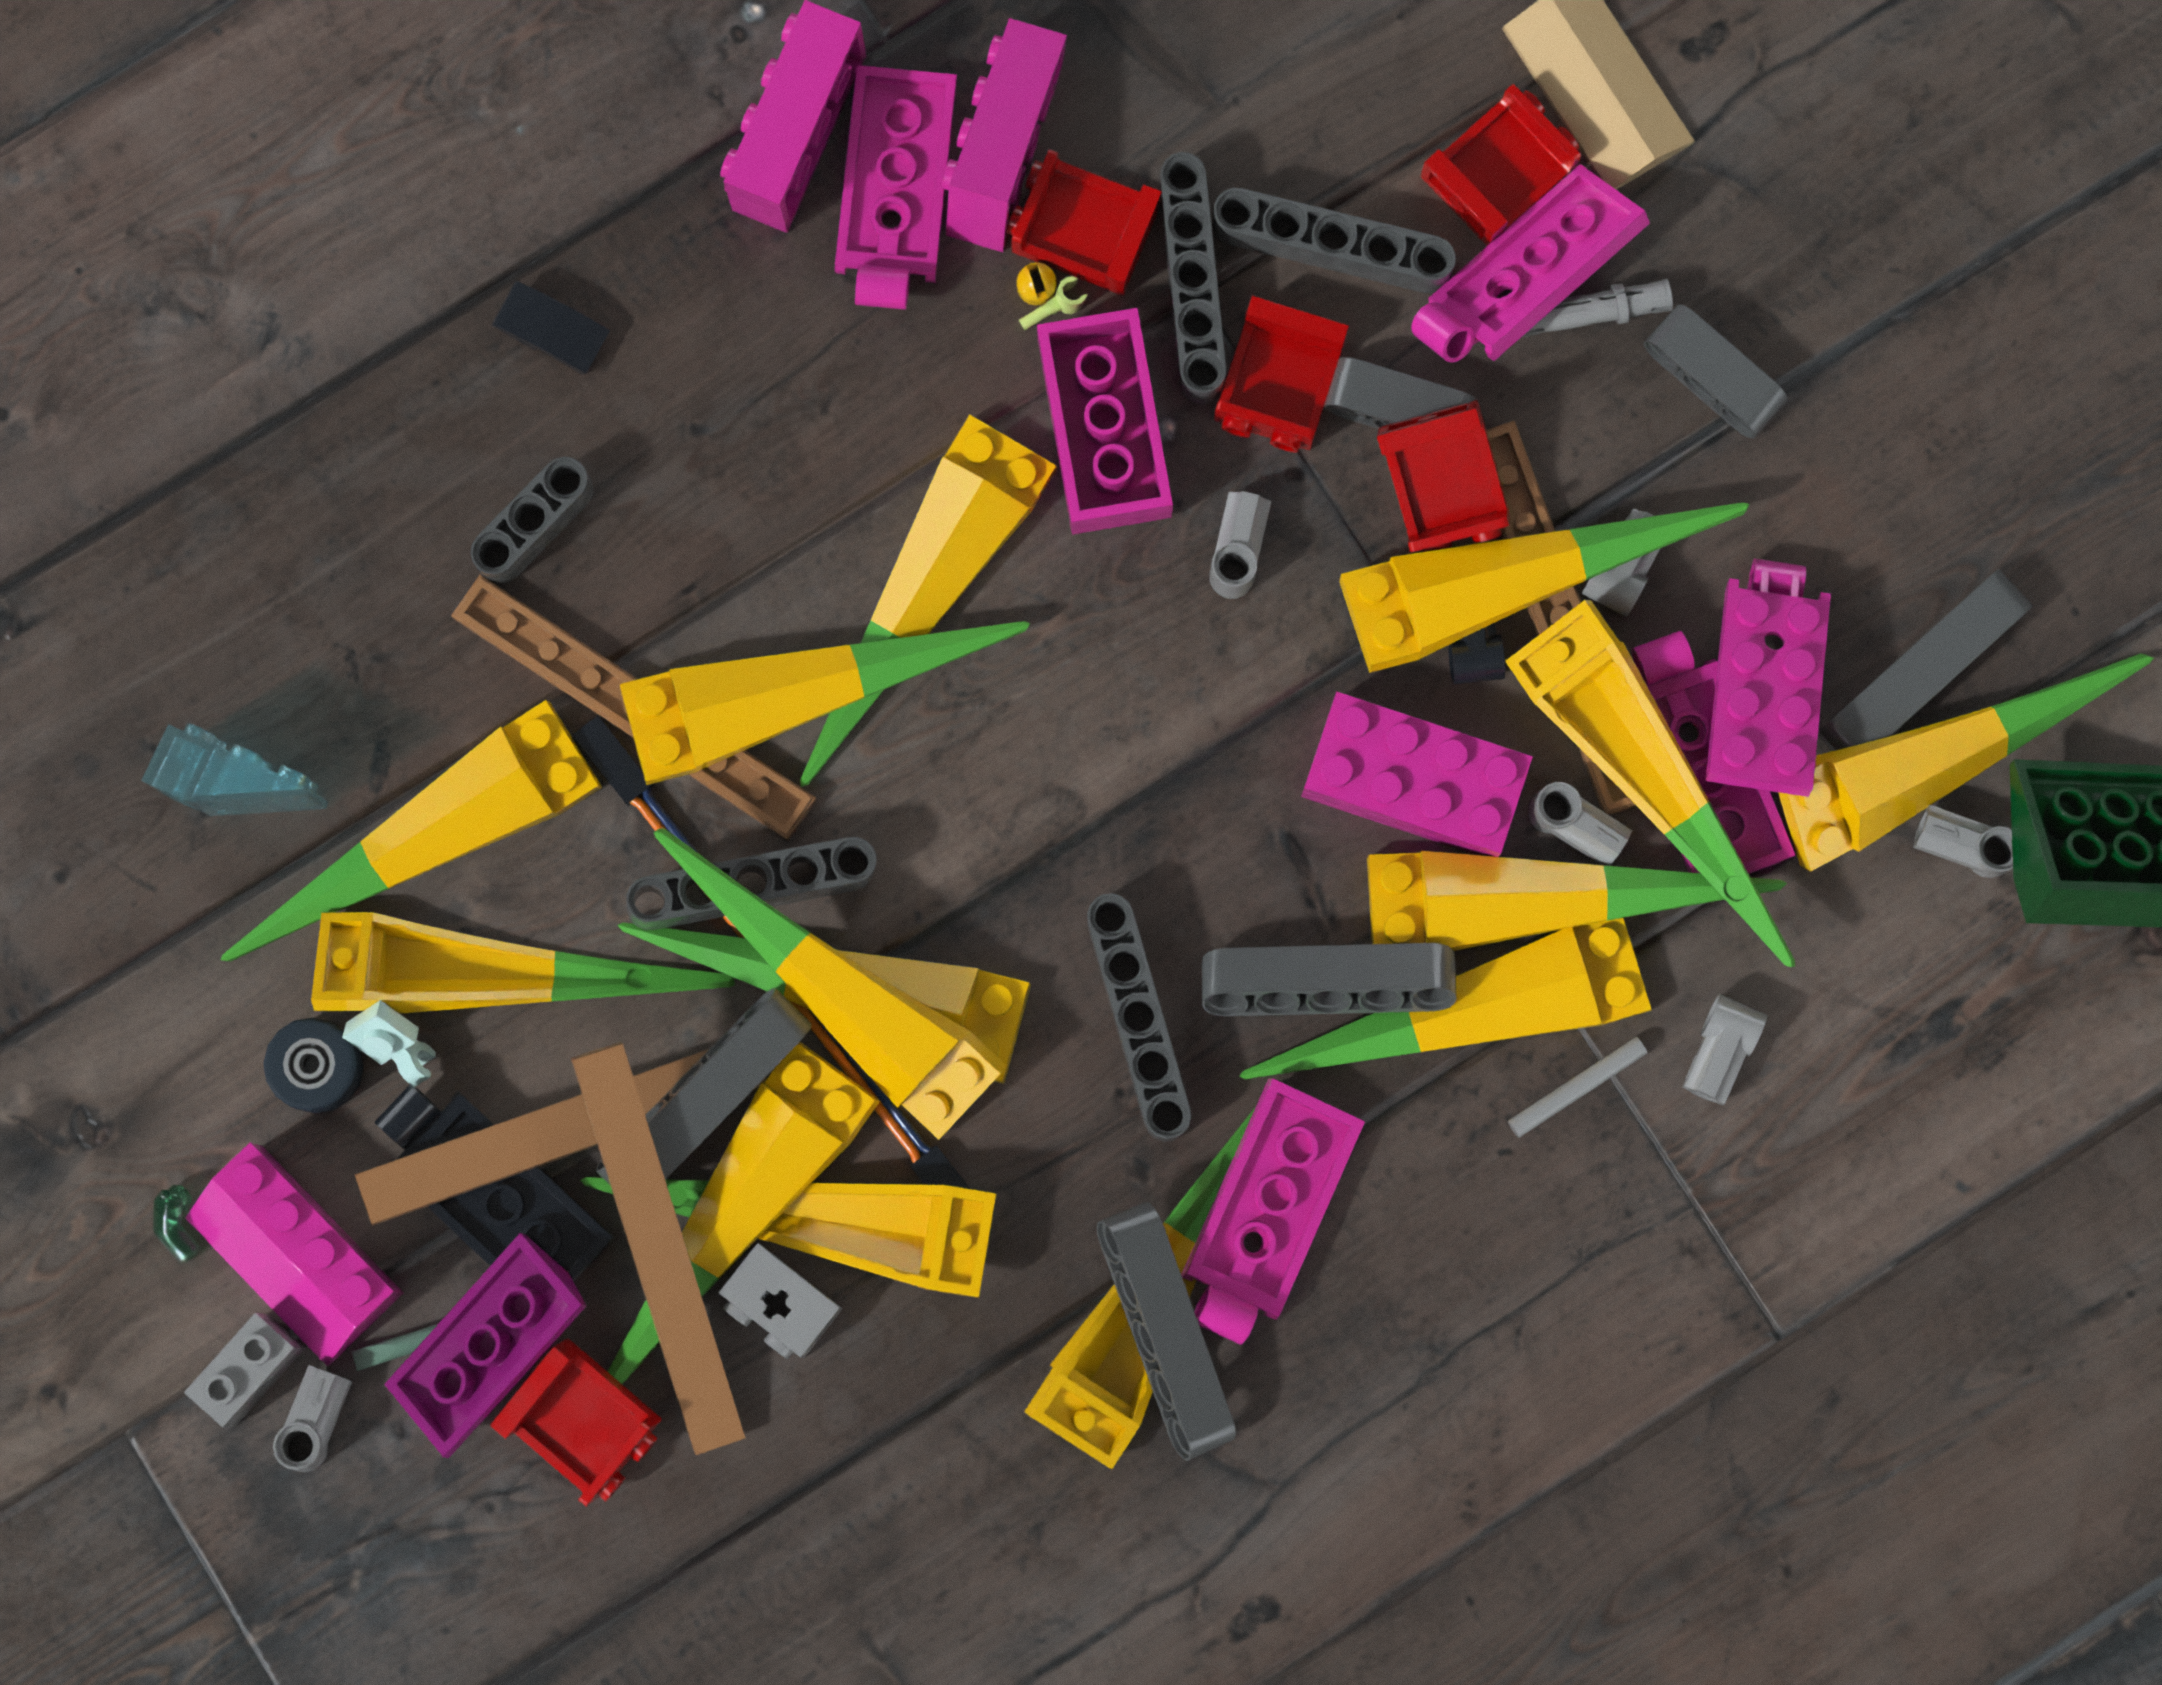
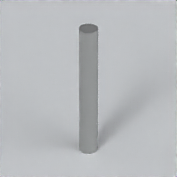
M1634 1037L1508 1120L1509 1126L1518 1138L1522 1137L1648 1054L1646 1048L1638 1037Z

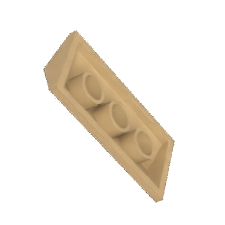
M1538 0L1503 26L1504 33L1566 129L1577 140L1580 151L1595 174L1617 190L1694 143V139L1604 0Z

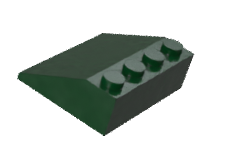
M2014 759L2010 764L2013 880L2026 923L2162 927V765Z

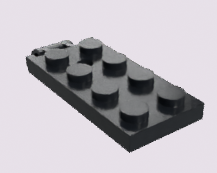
M411 1083L374 1121L385 1134L404 1149L396 1160L494 1126L495 1124L460 1091H457L451 1097L452 1101L441 1111ZM539 1166L427 1206L489 1266L493 1264L519 1233H523L570 1274L573 1282L584 1273L615 1239Z

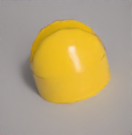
M1035 262L1026 265L1020 270L1017 276V291L1023 301L1030 305H1043L1054 297L1057 290V279L1054 271L1048 265ZM1035 271L1039 272L1045 291L1037 294L1030 275L1031 272Z

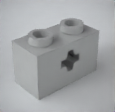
M759 1243L756 1244L719 1292L728 1300L723 1309L745 1327H748L752 1320H754L768 1331L769 1334L763 1341L787 1360L793 1352L800 1358H805L843 1309ZM785 1291L789 1295L785 1304L791 1311L786 1317L776 1314L770 1318L767 1313L771 1306L765 1301L766 1297L770 1293L780 1296Z
M254 1313L184 1393L221 1427H236L305 1350V1347L271 1316L264 1313Z

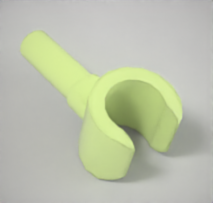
M1070 276L1063 279L1058 286L1054 298L1020 318L1019 322L1023 329L1026 330L1059 311L1065 314L1077 313L1082 308L1087 294L1082 295L1077 300H1070L1065 297L1063 292L1073 288L1077 284L1078 278Z

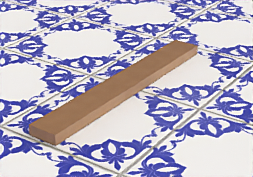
M1515 421L1486 430L1510 513L1509 526L1501 528L1503 533L1500 535L1501 539L1555 532ZM1576 586L1527 607L1537 636L1581 603ZM1579 748L1601 810L1611 816L1637 807Z
M479 575L451 617L633 738L620 691V684L637 680V678L482 575ZM745 750L698 772L688 774L788 842L817 801L815 796Z
M618 1042L572 1057L573 1068L695 1455H699L745 1439L623 1043Z
M708 1050L634 1075L633 1078L644 1113L646 1114ZM766 1077L754 1089L759 1088L761 1083H765ZM581 1094L355 1174V1178L373 1226L592 1148L598 1144Z

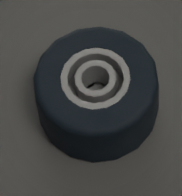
M317 1018L295 1020L278 1030L267 1046L263 1062L266 1082L274 1095L292 1108L315 1114L333 1111L348 1102L360 1086L364 1069L361 1050L342 1038L344 1030L330 1021Z

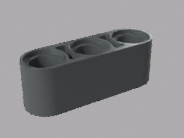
M1677 305L1644 341V346L1648 353L1661 366L1734 429L1748 438H1755L1788 401L1786 393L1771 377L1698 314L1684 305Z
M1341 357L1338 359L1324 408L1336 416L1379 429L1381 426L1478 399L1460 390L1363 360Z
M565 456L555 458L549 462L475 538L470 554L472 562L483 577L495 584L509 583L517 578L588 505L592 499L594 488L592 480L581 462ZM574 474L580 477V485L573 493L563 495L556 492V483L564 475ZM538 510L545 514L544 522L537 530L524 531L520 528L521 519L527 512ZM498 546L509 549V557L502 566L492 568L485 565V557L489 550Z

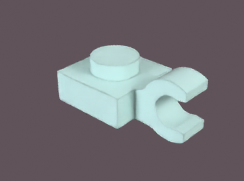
M381 1000L346 1022L342 1038L380 1065L393 1059L401 1076L414 1086H418L431 1077V1072L424 1068L423 1065L435 1058L436 1052L428 1044L416 1040L419 1027Z

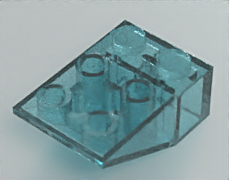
M187 723L184 731L168 724L141 780L162 795L208 816L325 809L328 804L324 798L316 793L319 785L310 781L306 775L284 765L280 766L277 773L271 771L273 764L263 760L261 755L237 744H234L229 752L225 750L227 744L216 739L214 734L190 723Z

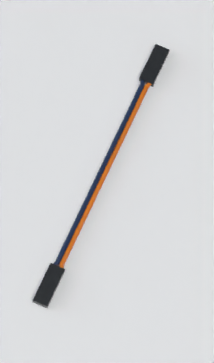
M598 715L572 735L627 806H635L655 831L659 828L666 829L696 851L653 796L651 788L654 787L653 784L646 785L642 770ZM724 916L723 918L736 935L740 938H745L731 921ZM791 1002L812 1023L810 1029L846 1075L880 1100L874 1109L875 1112L911 1156L913 1164L910 1167L924 1185H947L971 1189L938 1146L932 1147L925 1142L899 1107L897 1108L817 1017L808 1008ZM919 1150L925 1153L922 1157L920 1156Z

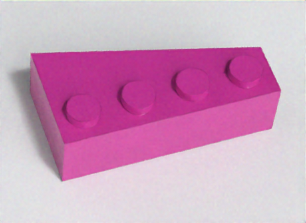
M1011 18L1008 20L1003 37L994 35L987 56V64L992 65L988 78L979 76L973 93L972 105L977 106L973 119L964 118L959 131L957 147L962 148L958 161L952 159L948 161L943 176L942 189L949 190L946 236L1003 252L1008 238L1006 231L1009 211H1014L1015 207L1019 204L1022 194L1021 188L1026 172V166L1022 164L1031 165L1041 128V125L1037 124V122H1045L1064 63L1067 35Z

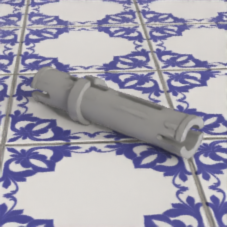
M1663 279L1648 284L1627 287L1619 283L1611 285V290L1566 297L1522 337L1615 320L1617 324L1628 323L1629 318L1639 315L1672 311L1673 299L1668 279Z

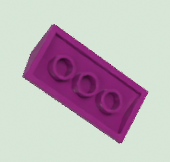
M519 1233L384 1385L444 1458H450L582 1312L586 1304L570 1274L526 1234Z

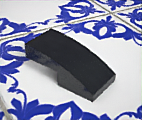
M518 281L514 282L491 326L532 350L539 349L581 375L587 374L610 332L606 327L578 311Z

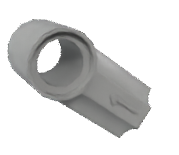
M1245 491L1228 492L1209 577L1213 590L1218 595L1227 599H1237L1247 594L1255 580L1271 501L1262 498L1258 494ZM1228 561H1236L1245 567L1247 575L1239 580H1230L1221 574L1219 567Z
M1633 508L1625 521L1652 517L1654 515ZM1660 549L1589 579L1582 594L1627 618L1648 580L1646 574Z
M1553 782L1546 785L1531 798L1528 805V817L1531 824L1537 830L1555 835L1596 863L1604 866H1611L1633 831L1581 798L1578 791L1572 785L1564 782ZM1546 796H1556L1564 802L1566 815L1563 820L1551 819L1545 813L1543 802Z
M1928 805L1919 822L1913 848L1971 868L1974 873L1981 877L1994 878L2013 869L2011 829L2002 826L1991 827L1933 805ZM1987 840H1995L2004 848L2005 860L2002 865L1993 864L1985 857L1984 844Z
M1719 994L1704 1022L1701 1036L1704 1038L1693 1059L1682 1088L1705 1100L1724 1105L1745 1057L1751 1055L1762 1034L1768 1015Z
M308 1365L285 1425L274 1438V1456L281 1465L294 1471L309 1472L314 1471L323 1464L327 1458L329 1439L352 1381ZM307 1433L313 1442L312 1453L304 1461L295 1462L289 1454V1444L296 1435Z

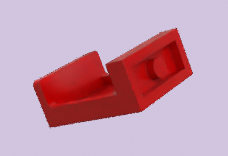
M1514 84L1505 90L1503 98L1445 151L1442 152L1438 149L1424 162L1420 176L1486 246L1578 166L1581 154L1578 151L1580 147L1575 137L1562 126L1556 128L1543 115L1545 109L1537 97L1528 90L1522 93Z
M1049 149L1044 162L1035 160L1025 185L1026 189L1031 190L1025 207L1019 205L1015 207L1008 223L1006 233L1012 235V253L1046 264L1053 269L1124 296L1160 210L1162 191L1144 184L1140 192L1062 162L1059 160V152Z
M1252 296L1230 370L1215 409L1214 421L1222 423L1221 428L1224 431L1239 437L1248 438L1251 433L1271 438L1270 444L1287 452L1297 453L1300 448L1310 451L1338 359L1341 356L1349 325Z
M1478 400L1379 427L1377 440L1382 456H1386L1408 533L1407 543L1410 552L1419 550L1427 552L1452 548V541L1472 537L1473 542H1483L1503 534L1501 528L1509 526L1510 513Z
M567 1338L550 1350L490 1426L504 1439L516 1434L583 1492L578 1501L587 1507L599 1497L606 1502L617 1491L626 1479L620 1473L621 1469L631 1457L638 1463L657 1442L658 1438L652 1432L661 1422L662 1418Z

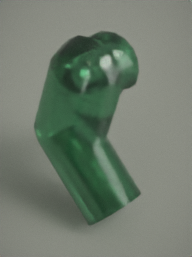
M175 1184L169 1187L168 1190L162 1189L153 1200V1231L155 1236L180 1265H184L199 1253L201 1247L182 1226V1211L187 1210L191 1204V1195L185 1187Z

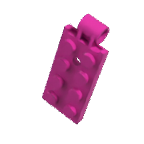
M861 65L856 67L835 258V273L846 274V268L858 269L855 305L906 310L910 274L925 275V282L936 283L945 189H942V181L949 161L957 86L956 74ZM889 211L897 212L901 216L900 224L894 228L886 227L882 223V217Z
M1580 164L1428 298L1429 303L1423 306L1413 319L1411 327L1413 335L1450 363L1464 358L1472 346L1479 341L1485 345L1484 350L1487 356L1495 361L1647 227L1650 221L1646 211ZM1505 290H1512V292L1507 296L1497 298V296L1501 292Z
M1754 558L1747 589L1739 588V579L1729 578L1727 582L1706 781L1805 797H1809L1813 790L1831 594L1821 592L1818 600L1802 598L1806 581V566ZM1769 635L1779 637L1783 642V647L1777 650L1769 648L1765 643V637Z
M1680 630L1632 648L1631 655L1636 667L1748 874L1794 857L1795 852L1770 791L1706 781L1718 661L1714 658L1704 662V665L1695 668L1691 648L1685 635ZM1681 725H1694L1698 731L1697 739L1693 742L1682 740L1679 735ZM1681 853L1688 872L1700 873Z
M1268 1078L1181 1274L1182 1278L1193 1281L1195 1279L1208 1285L1194 1311L1200 1327L1241 1345L1245 1342L1254 1326L1258 1309L1264 1311L1265 1316L1274 1320L1280 1316L1365 1121L1280 1081ZM1250 1232L1258 1233L1262 1239L1261 1247L1255 1252H1249L1244 1247V1238Z

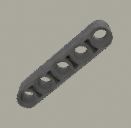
M1179 152L1172 154L1165 160L1161 167L1160 191H1162L1161 208L1179 385L1182 394L1187 400L1195 404L1205 405L1219 398L1224 388L1226 362L1205 167L1197 156L1188 152ZM1177 173H1187L1196 180V183L1189 189L1180 190L1173 187L1169 180ZM1192 221L1200 227L1201 232L1194 238L1186 239L1178 236L1174 228L1180 222ZM1193 269L1202 272L1206 277V281L1199 287L1191 288L1183 285L1179 276L1184 271ZM1201 318L1209 323L1211 331L1205 336L1194 337L1187 333L1184 325L1190 319ZM1207 367L1215 373L1216 380L1211 385L1198 386L1191 381L1189 374L1195 368Z
M1231 188L1223 191L1214 203L1212 223L1214 233L1220 241L1231 246L1422 293L1436 292L1451 278L1455 266L1456 254L1452 245L1447 240L1438 236L1243 188ZM1239 208L1248 215L1249 219L1244 224L1236 226L1228 224L1223 219L1222 214L1228 209ZM1279 220H1288L1296 226L1298 232L1291 237L1283 238L1277 236L1272 231L1271 225ZM1328 232H1336L1345 238L1347 244L1343 248L1331 250L1321 243L1320 237ZM1377 244H1385L1394 251L1395 257L1390 261L1380 262L1370 255L1369 249ZM1425 256H1434L1443 263L1444 270L1437 274L1426 273L1420 268L1418 261Z
M1997 569L1820 729L1818 737L1831 751L1891 736L2033 607L2032 603Z
M846 837L712 864L735 881L748 872H755L761 875L765 880L766 887L756 896L770 906L775 907L864 888L873 877L876 867V853L873 846L867 840L859 837ZM856 853L865 859L867 868L861 874L849 875L840 869L838 860L844 854ZM796 863H807L814 868L817 877L810 884L798 885L789 878L787 872ZM684 869L642 877L629 887L626 894L627 913L630 921L644 930H658L724 917L725 915L713 901L705 905H696L687 898V889L696 882ZM654 892L663 898L665 904L659 913L645 915L636 909V899L643 893Z
M1114 893L1103 894L1095 898L1090 904L1087 922L1143 1122L1148 1133L1155 1139L1163 1142L1174 1141L1183 1136L1191 1120L1190 1107L1133 909L1122 896ZM1109 906L1118 908L1125 916L1124 925L1115 932L1102 930L1095 921L1096 915L1101 909ZM1123 955L1132 957L1139 965L1138 975L1134 979L1125 982L1115 979L1109 969L1111 962ZM1140 1004L1149 1008L1154 1018L1152 1025L1144 1031L1131 1030L1124 1021V1014L1129 1007ZM1148 1054L1160 1055L1168 1065L1167 1074L1158 1081L1146 1080L1138 1071L1139 1061ZM1164 1103L1175 1105L1182 1114V1123L1179 1127L1172 1131H1163L1155 1126L1152 1114L1157 1106Z
M1441 943L1221 948L1207 952L1202 958V1006L1205 1011L1216 1016L1428 1012L1450 1008L1457 999L1455 954L1453 949Z
M772 988L763 994L645 1114L665 1179L785 1058L810 1030L812 1023L776 988ZM601 1160L596 1168V1172L610 1185L603 1160Z
M1143 1202L1097 1223L1098 1239L1175 1450L1182 1459L1188 1461L1234 1440L1236 1436L1235 1425L1159 1214L1150 1203Z

